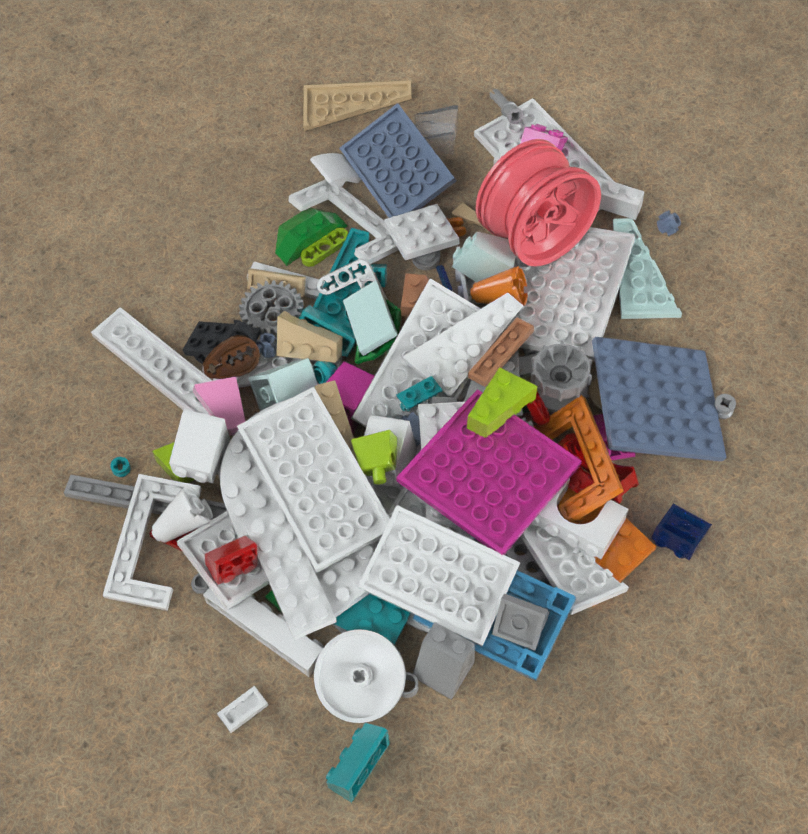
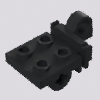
M234 320V324L199 321L182 350L186 356H194L199 363L203 364L210 352L226 339L235 335H243L256 343L262 331L260 328L251 327L240 320ZM230 355L227 356L228 360H226L225 362H229L231 358Z

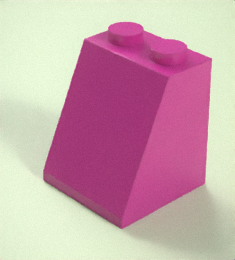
M344 361L327 382L334 380L336 382L353 435L359 423L352 420L351 417L375 376Z

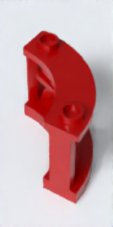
M567 434L557 444L582 461L579 468L569 478L568 487L578 494L595 482L592 475L589 474L591 472L576 434ZM613 463L624 491L611 500L620 504L623 501L622 496L629 489L637 487L639 483L633 466H622Z

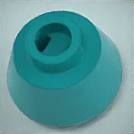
M317 361L313 366V372L319 384L326 383L338 369L335 364L326 361Z

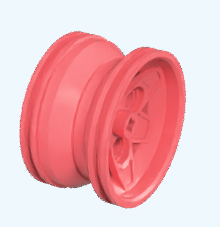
M533 139L512 148L491 168L477 195L476 215L480 224L491 234L508 239L511 251L523 263L529 266H542L561 258L583 238L597 215L601 201V189L598 181L584 169L570 167L562 151L551 142L544 139Z

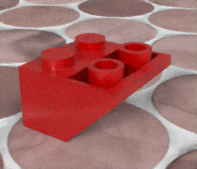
M242 536L205 553V564L216 584L229 583L236 576L242 573H250L257 567V545L247 536Z

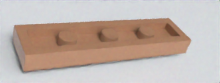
M517 317L468 372V378L486 387L499 367L502 368L534 332V326Z

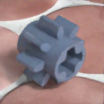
M668 210L658 216L660 220L657 221V227L662 234L667 232V235L670 236L679 231L678 227L681 225V221L676 213L671 214Z
M272 333L262 334L260 340L257 339L256 341L260 354L262 353L264 358L275 357L277 337L275 338Z

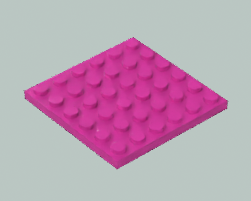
M477 389L396 477V481L483 545L501 555H505L579 468L582 461L516 415H512L506 420V423L487 438L467 429L468 415L483 393Z

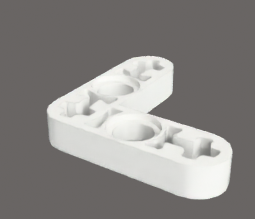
M358 259L321 277L317 283V288L320 293L327 295L356 281L362 289L367 281L374 282L375 280L378 281L370 263L366 259ZM359 263L362 266L366 265L365 273L358 271L354 274L356 276L354 278L353 272L349 268L352 267V270H356L359 267ZM342 271L349 274V280L346 282H342L338 277ZM334 275L338 286H336V283H333L329 286V290L326 287L323 288V280L330 282L333 280L332 276Z

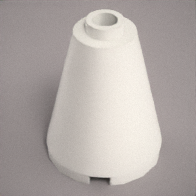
M185 486L179 491L152 526V535L157 541L166 543L212 521L210 520L213 518L211 508L205 499L200 500L197 497L198 491L189 486Z

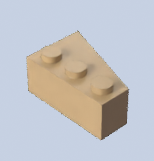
M286 311L277 316L276 356L299 359L309 358V360L335 363L342 357V336L320 326L316 327L307 323L308 321L304 319H298Z

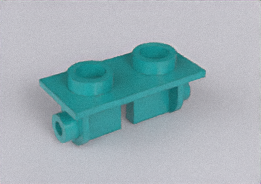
M430 376L396 394L401 402L400 407L402 411H410L416 405L431 397H436L443 390L435 379Z

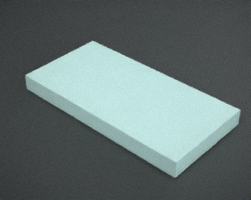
M377 280L343 300L359 351L363 356L398 335L381 286Z

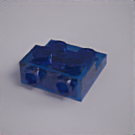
M673 503L656 526L651 539L655 541L657 546L661 548L666 547L674 551L678 558L690 560L712 524Z

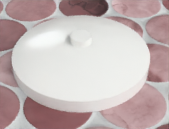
M351 630L333 638L319 654L314 670L315 689L322 704L334 716L352 723L371 722L389 713L400 700L406 679L403 659L394 644L384 636L368 630Z

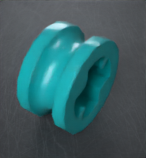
M116 457L111 461L110 468L116 477H125L130 473L131 466L125 457ZM119 464H123L122 470L118 469Z

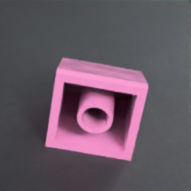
M236 377L194 385L193 393L208 414L225 419L229 436L235 435L238 431L237 426L245 422Z

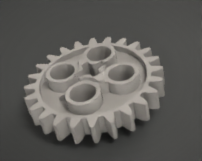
M275 280L270 285L267 281H265L264 286L257 283V289L250 287L251 293L245 292L246 298H241L242 304L239 305L240 318L242 322L247 323L251 327L260 328L262 331L260 336L265 333H272L277 337V316L286 311L299 319L304 310L301 294H297L296 288L291 289L290 284L284 287L283 281L279 285H276Z

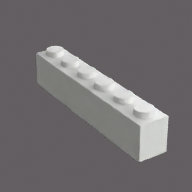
M210 588L204 593L203 596L207 604L308 677L313 673L319 654L324 648L318 640H311L306 635L294 640L284 616L281 614L277 616L271 612L270 606L264 602H257L253 594L226 610Z

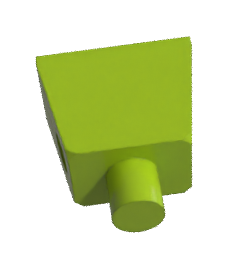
M389 429L351 439L358 464L366 476H373V483L376 485L386 483L385 472L396 469L397 436Z

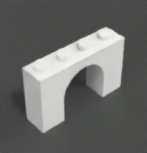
M568 479L531 525L540 526L550 535L558 536L569 545L583 549L588 555L602 559L624 523L628 508L609 500L598 517L592 522L586 524L571 523L561 516L557 505L568 489L570 480Z

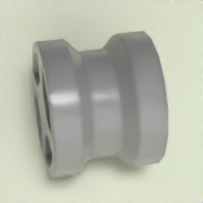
M721 394L715 400L718 417L720 419L730 418L733 415L736 400L729 394Z

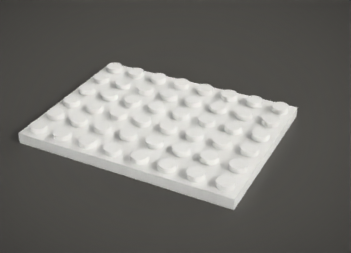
M590 227L583 238L568 253L549 264L529 266L516 256L514 267L522 268L527 282V286L524 287V293H528L527 303L516 314V318L518 317L534 326V332L520 348L541 351L543 345L550 346L560 344L563 341L564 344L577 348L581 346V351L585 353L587 358L595 362L592 340L595 336H604L635 241V234Z

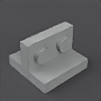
M503 594L492 635L536 650L541 632L550 612L548 609Z

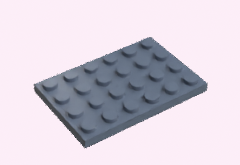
M398 103L339 148L389 218L421 209L456 182L454 176Z

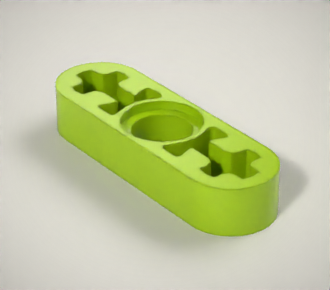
M337 228L301 252L303 265L313 267L341 249L347 238L348 231L344 228ZM322 245L330 246V248L325 251L320 249Z

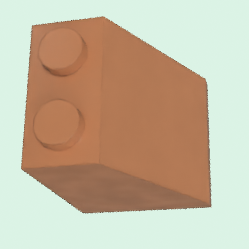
M405 274L401 301L402 327L429 280L426 275Z

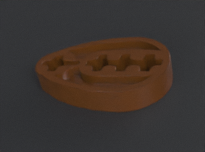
M232 336L221 342L210 352L202 364V371L207 377L215 379L240 377L248 374L259 363V348L253 340L246 336ZM247 346H249L250 348H254L251 351L252 355L250 356L247 353H245L242 355L243 359L241 360L238 358H234L233 364L225 362L226 360H228V355H231L232 357L237 356L238 350H240L243 353L246 351ZM211 363L214 366L218 365L214 368V373H211V371H207V369H209V364Z

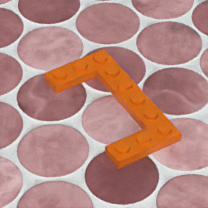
M582 395L550 415L549 423L534 426L536 430L551 440L573 426L595 482L559 505L563 518L571 523L578 521L624 491L588 402Z

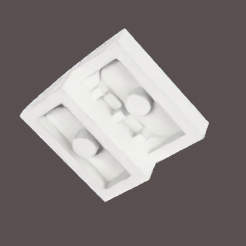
M327 153L310 159L329 184L342 187L346 181L359 183L361 180L342 154Z

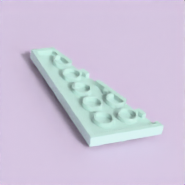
M613 219V231L635 234V241L619 287L621 319L681 318L682 312L680 308H677L672 293H669L666 282L655 261L652 260L648 247L644 245L641 234L633 219Z

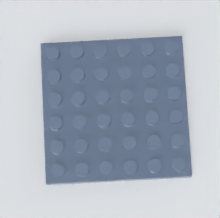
M594 337L592 346L609 450L711 461H724L727 458L718 412L715 408V397L705 351Z

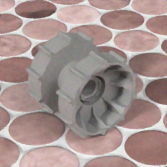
M563 341L560 344L543 345V349L537 356L532 357L531 367L533 372L531 373L530 383L538 386L537 391L547 407L549 415H552L577 397L579 398L580 395L584 396L589 404L587 391L592 379L590 374L592 359H588L585 353L581 351V346L577 348L564 344Z

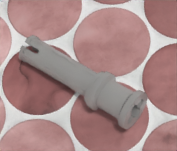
M493 89L492 91L495 94L490 92V98L501 108L503 116L507 117L508 121L512 124L519 123L523 118L522 110L517 108L514 102L508 101L500 90Z

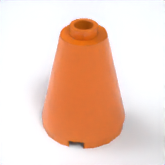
M513 267L473 284V288L470 289L471 298L475 299L476 303L490 304L504 294L509 293L525 306L528 298V293H524V287L527 286L525 274L522 268Z

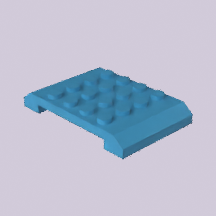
M517 570L506 594L548 609L550 612L541 632L536 650L492 635L496 621L495 617L483 646L474 643L475 652L530 679L537 680L570 613L576 596L557 587L549 586ZM417 615L413 617L415 621L429 629L433 625V623Z

